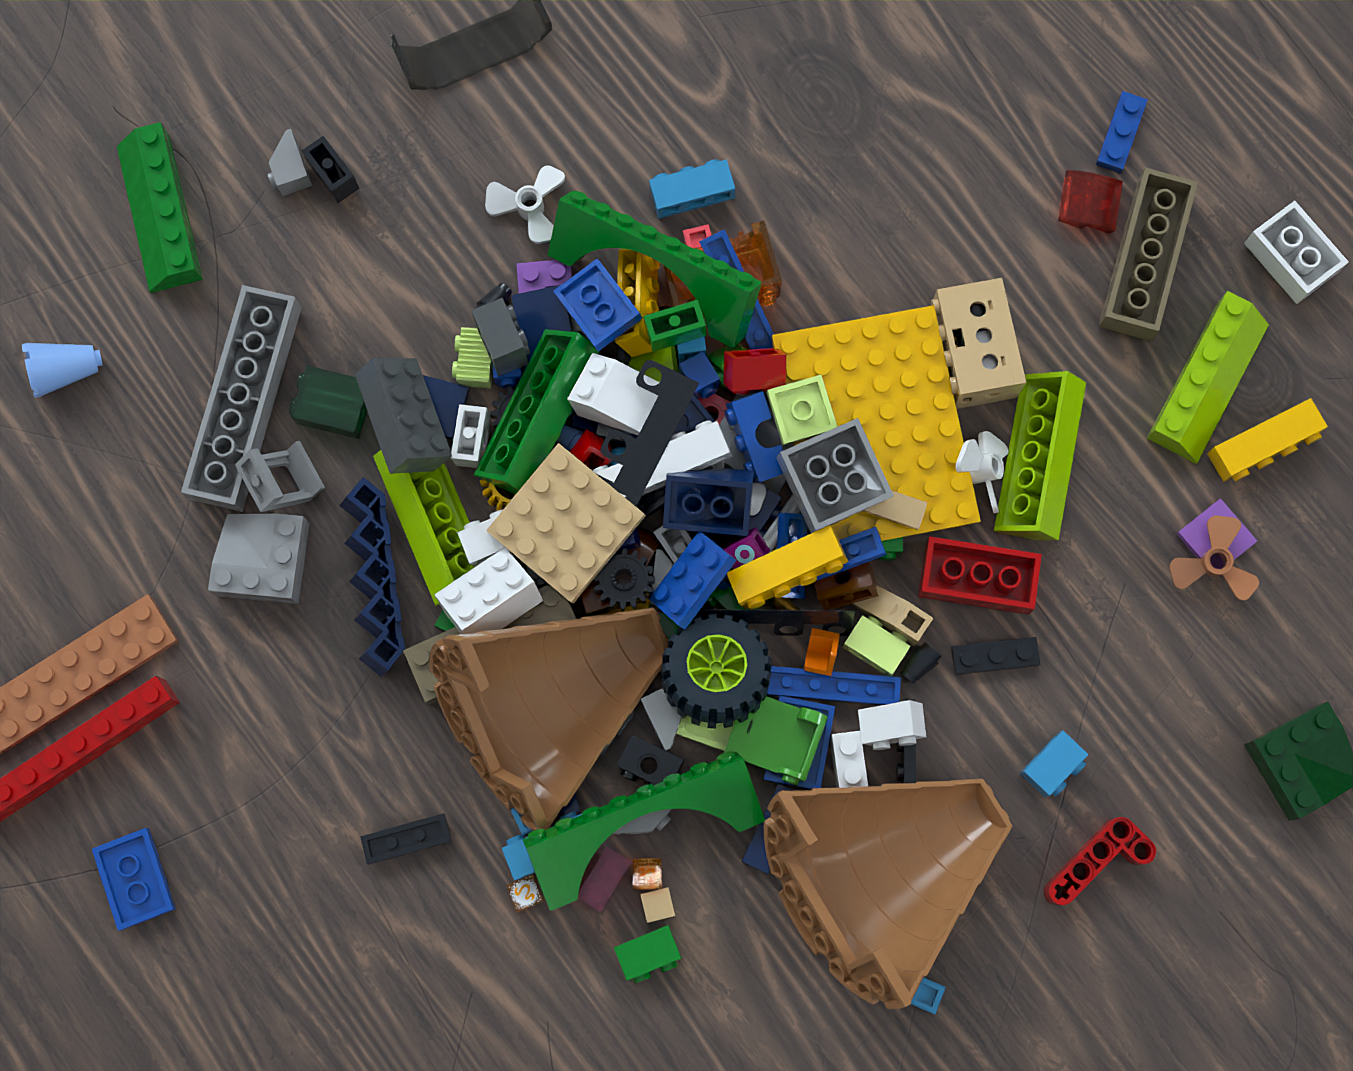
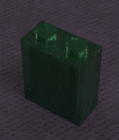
M306 365L304 373H300L298 377L297 388L299 391L296 399L293 398L290 404L289 413L291 418L299 425L359 439L367 408L356 377Z

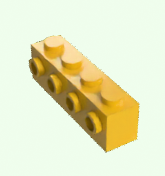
M619 249L617 284L639 311L643 319L618 336L615 342L631 357H636L653 352L645 329L644 316L659 311L657 292H659L658 269L660 268V262L636 251Z
M1310 398L1215 446L1207 455L1223 482L1231 478L1236 482L1250 474L1249 469L1257 466L1260 470L1273 463V457L1279 454L1282 457H1286L1297 451L1296 445L1304 441L1306 445H1309L1322 438L1320 433L1328 426Z
M828 525L727 572V576L738 603L745 610L748 608L752 610L763 606L765 600L774 596L779 598L791 592V588L800 584L805 586L813 583L819 575L826 572L831 574L841 570L843 564L848 563V559L836 532L831 525Z

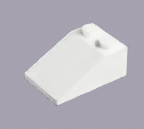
M592 353L572 389L568 401L578 416L639 435L658 395L637 385L638 371L617 360ZM644 375V381L648 385L654 386L659 383Z

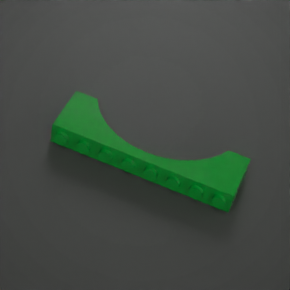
M573 190L559 199L548 256L568 266H572L587 253L605 248H622L647 255L663 264L678 276L695 299L698 300L710 337L732 348L746 337L762 284L761 281L753 278L749 273L740 272L730 267L724 261L716 260L706 255L702 250L691 248L681 243L677 238L658 232L656 228L634 220L630 215L621 214L611 209L605 203L588 198L582 192Z
M737 752L722 753L717 757V760L708 764L705 762L698 763L692 766L690 771L681 775L679 773L671 774L663 779L664 782L654 786L652 784L644 785L637 789V793L627 797L625 795L617 796L610 800V804L603 807L595 806L583 811L581 816L573 819L564 818L556 822L554 827L546 830L537 829L530 832L528 837L522 840L549 910L552 911L578 900L582 876L594 853L611 834L640 816L665 809H692L712 814L730 824L738 832L763 823L765 818L744 759Z

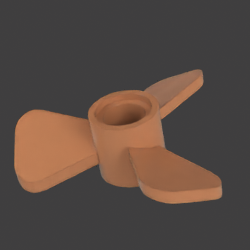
M1219 515L1208 519L1207 531L1211 549L1206 551L1201 556V559L1175 558L1170 562V574L1173 585L1177 589H1185L1202 575L1206 574L1210 577L1222 575L1238 600H1247L1259 586L1258 578L1251 573L1234 567L1233 555L1228 550L1241 529L1240 520L1234 517ZM1212 555H1218L1222 558L1223 566L1221 569H1215L1210 564Z

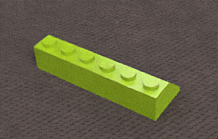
M1229 291L1218 301L1147 439L1195 464L1198 463L1269 326L1253 303Z
M1069 371L1025 374L1026 384L1018 395L998 504L999 513L996 515L994 531L1031 540H1059L1086 382Z
M380 450L373 458L435 606L440 605L435 594L476 567L469 564L458 532L465 530L464 526L470 523L445 463L432 472L390 474L382 450Z

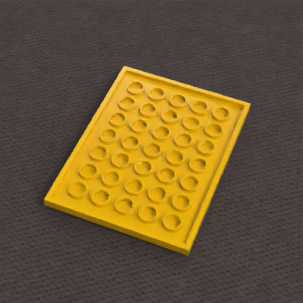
M934 305L771 336L773 348L779 349L786 354V385L822 375L837 427L858 418L890 489L927 502L918 530L861 511L831 525L839 540L873 527L878 529L881 540L885 541L981 522L970 472L959 473L956 471V462L964 442L954 395L951 392L950 377L946 366ZM807 438V439H804V440H800V441L794 442V443H793V446H795V445H797V444H800V443H802V442H804V441H807V440H809V439H811V438Z

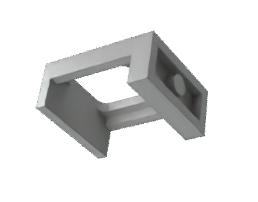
M296 441L285 451L261 455L258 448L249 450L235 464L260 512L310 502L325 488L300 441ZM287 467L299 491L283 495L269 468Z

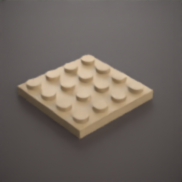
M558 443L486 531L567 600L574 603L646 515Z

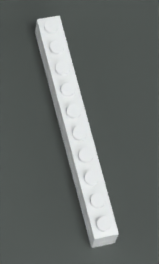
M705 421L695 427V431L688 434L680 432L673 435L642 495L666 486L667 473L700 471L733 457L718 422ZM618 463L609 468L608 465H604L594 469L593 472L614 482L623 465ZM503 510L490 514V519L480 523L479 520L470 522L464 526L465 530L458 532L469 564L478 566L505 548L504 545L486 531Z

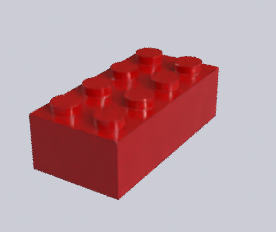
M929 536L925 543L918 597L1029 615L1035 610L1042 554Z

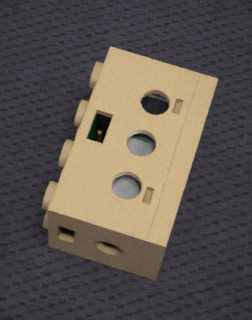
M1002 278L937 289L934 298L931 300V306L934 305L956 409L1017 398L1026 384V379Z

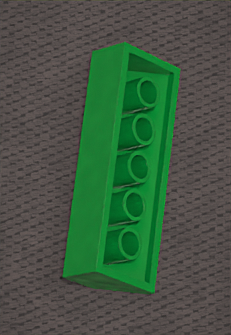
M161 122L135 128L117 145V151L149 292L154 293L203 280L170 135Z
M545 329L474 473L476 477L517 494L550 454L555 442L559 439L565 421L572 412L573 407L568 401L572 389L592 353H599L588 339L578 332Z

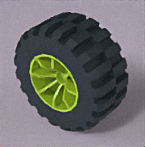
M717 613L708 614V619L702 620L701 616L693 618L690 626H687L686 629L679 627L678 635H671L668 640V648L664 649L662 656V686L664 693H667V700L671 707L676 706L677 713L682 718H686L687 715L690 716L691 723L697 726L702 721L708 723L707 728L716 729V724L723 723L724 728L733 726V721L738 720L740 723L748 719L750 712L755 714L760 708V703L765 700L768 692L772 662L771 657L768 656L769 649L766 642H760L761 634L756 629L748 630L749 623L742 619L739 623L734 622L733 616L725 614L724 619L717 618Z

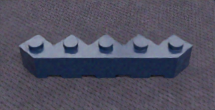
M363 477L346 496L340 507L361 523L344 544L366 561L349 582L371 599L354 619L356 623L375 637L359 660L381 677L405 650L404 638H402L400 624L402 620L399 599H397L396 575L394 560H392L391 536L386 516L385 494Z

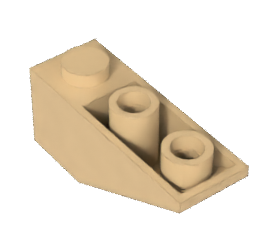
M877 586L879 596L851 604L866 615L879 620L890 631H895L904 636L907 642L913 646L916 645L933 620L931 616L910 602Z

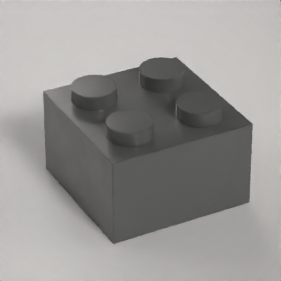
M503 298L471 310L479 335L498 377L528 365L526 356L530 354L528 341L523 330L519 328L512 305L506 306Z

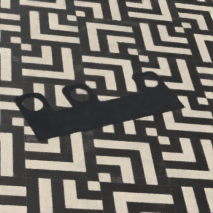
M647 360L643 364L636 378V383L639 387L658 395L638 437L635 439L617 429H612L608 432L600 449L603 456L623 466L614 482L600 475L598 476L617 492L626 496L625 498L634 506H637L699 385V382L653 360ZM657 368L660 370L662 378L657 385L651 386L644 381V373L647 369ZM614 437H620L626 442V449L620 455H614L608 449V443Z
M700 609L697 613V617L701 616L702 620L708 619V614L717 613V618L724 619L725 614L732 615L733 621L737 623L742 619L749 624H775L774 634L780 636L803 634L804 624H823L822 630L828 631L831 627H844L846 631L840 633L839 636H848L851 634L855 611ZM794 626L798 630L794 633H783L780 631V628Z

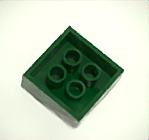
M1328 701L1314 706L1244 744L1288 821L1304 817L1353 787V751L1344 727Z

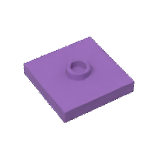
M1221 498L1177 533L1178 537L1198 559H1201V556L1211 549L1207 531L1208 519L1215 515L1237 518ZM1241 523V529L1228 550L1232 553L1235 560L1255 544L1257 540ZM1212 555L1210 564L1215 569H1221L1223 560L1218 555Z

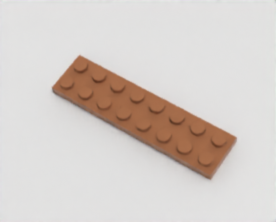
M147 594L0 687V755L179 642L151 595Z

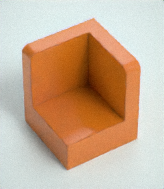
M812 628L804 663L805 671L827 676L832 675L839 633Z

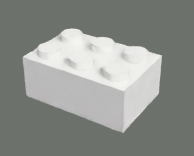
M1293 201L1253 231L1244 242L1247 248L1296 304L1338 274L1348 264V260L1296 201Z
M506 547L435 594L443 611L460 634L503 629L543 601L532 578Z

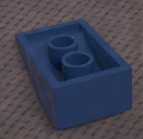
M724 468L667 473L663 528L748 536L754 471Z

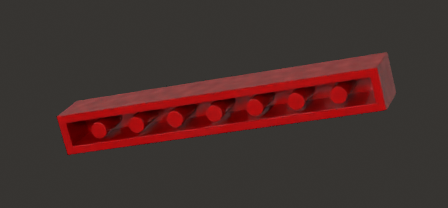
M154 676L0 778V822L179 704L178 698L167 681L159 676Z

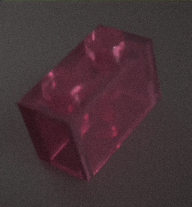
M607 846L579 890L578 898L596 910L603 912L633 862Z

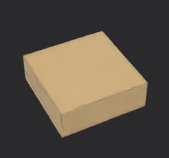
M669 887L640 894L647 923L675 916Z

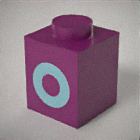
M756 527L749 530L748 536L739 535L728 541L724 547V550L736 559L732 566L733 569L770 552V548Z

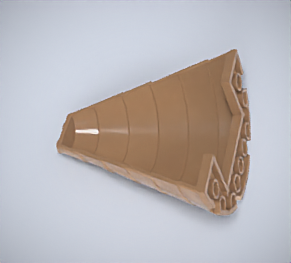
M653 607L617 612L611 615L588 616L581 619L552 621L545 624L515 626L510 629L448 635L435 642L432 646L429 666L430 672L438 680L433 687L442 712L458 743L463 742L464 746L474 754L469 761L477 773L508 810L514 807L519 814L523 815L521 817L523 824L533 831L537 829L546 830L549 829L562 807L567 806L606 744L610 745L628 715L633 712L649 685L661 670L663 652L665 648H668V637L663 633L659 613Z
M982 778L882 784L881 786L813 788L811 791L782 790L772 798L767 807L771 813V818L764 821V843L771 874L780 878L783 885L779 896L792 922L815 956L822 953L829 961V972L860 998L871 1004H875L879 1000L885 1002L884 1004L887 1009H901L911 1004L923 977L928 975L959 915L964 913L977 886L981 884L989 866L1013 825L1009 821L1008 814L1001 808L994 797L993 790Z

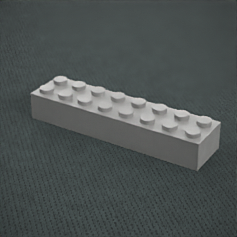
M242 285L181 493L189 500L243 512L249 490L235 464L249 450L257 448L259 451L261 450L302 309L294 296Z

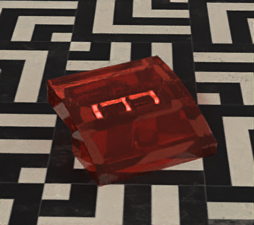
M1067 170L1065 172L1058 221L1079 229L1088 226L1108 234L1116 230L1123 181L1090 172Z

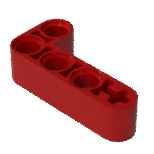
M1117 817L1108 820L1044 887L1046 900L1050 904L1057 906L1069 904L1118 853L1134 865L1150 863L1156 856L1154 843L1128 818ZM1115 823H1120L1124 827L1125 833L1121 839L1113 834ZM1096 843H1100L1105 849V855L1102 859H1098L1093 854V847ZM1137 844L1143 845L1146 850V855L1142 860L1137 858L1134 853V848ZM1077 863L1085 868V876L1081 880L1077 879L1073 874V868ZM1067 882L1073 884L1066 886L1062 891L1064 898L1055 897L1057 893L1055 887H1062Z

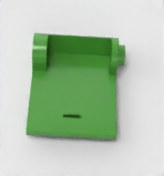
M766 696L765 700L761 701L760 708L755 714L750 712L748 719L742 723L735 720L724 753L737 752L745 762L783 775L782 781L798 786L799 781L806 782L828 716L812 709L797 708Z

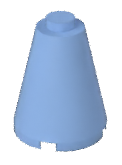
M22 344V350L26 355V359H24L34 398L41 397L99 372L98 366H103L100 350H94L93 345Z

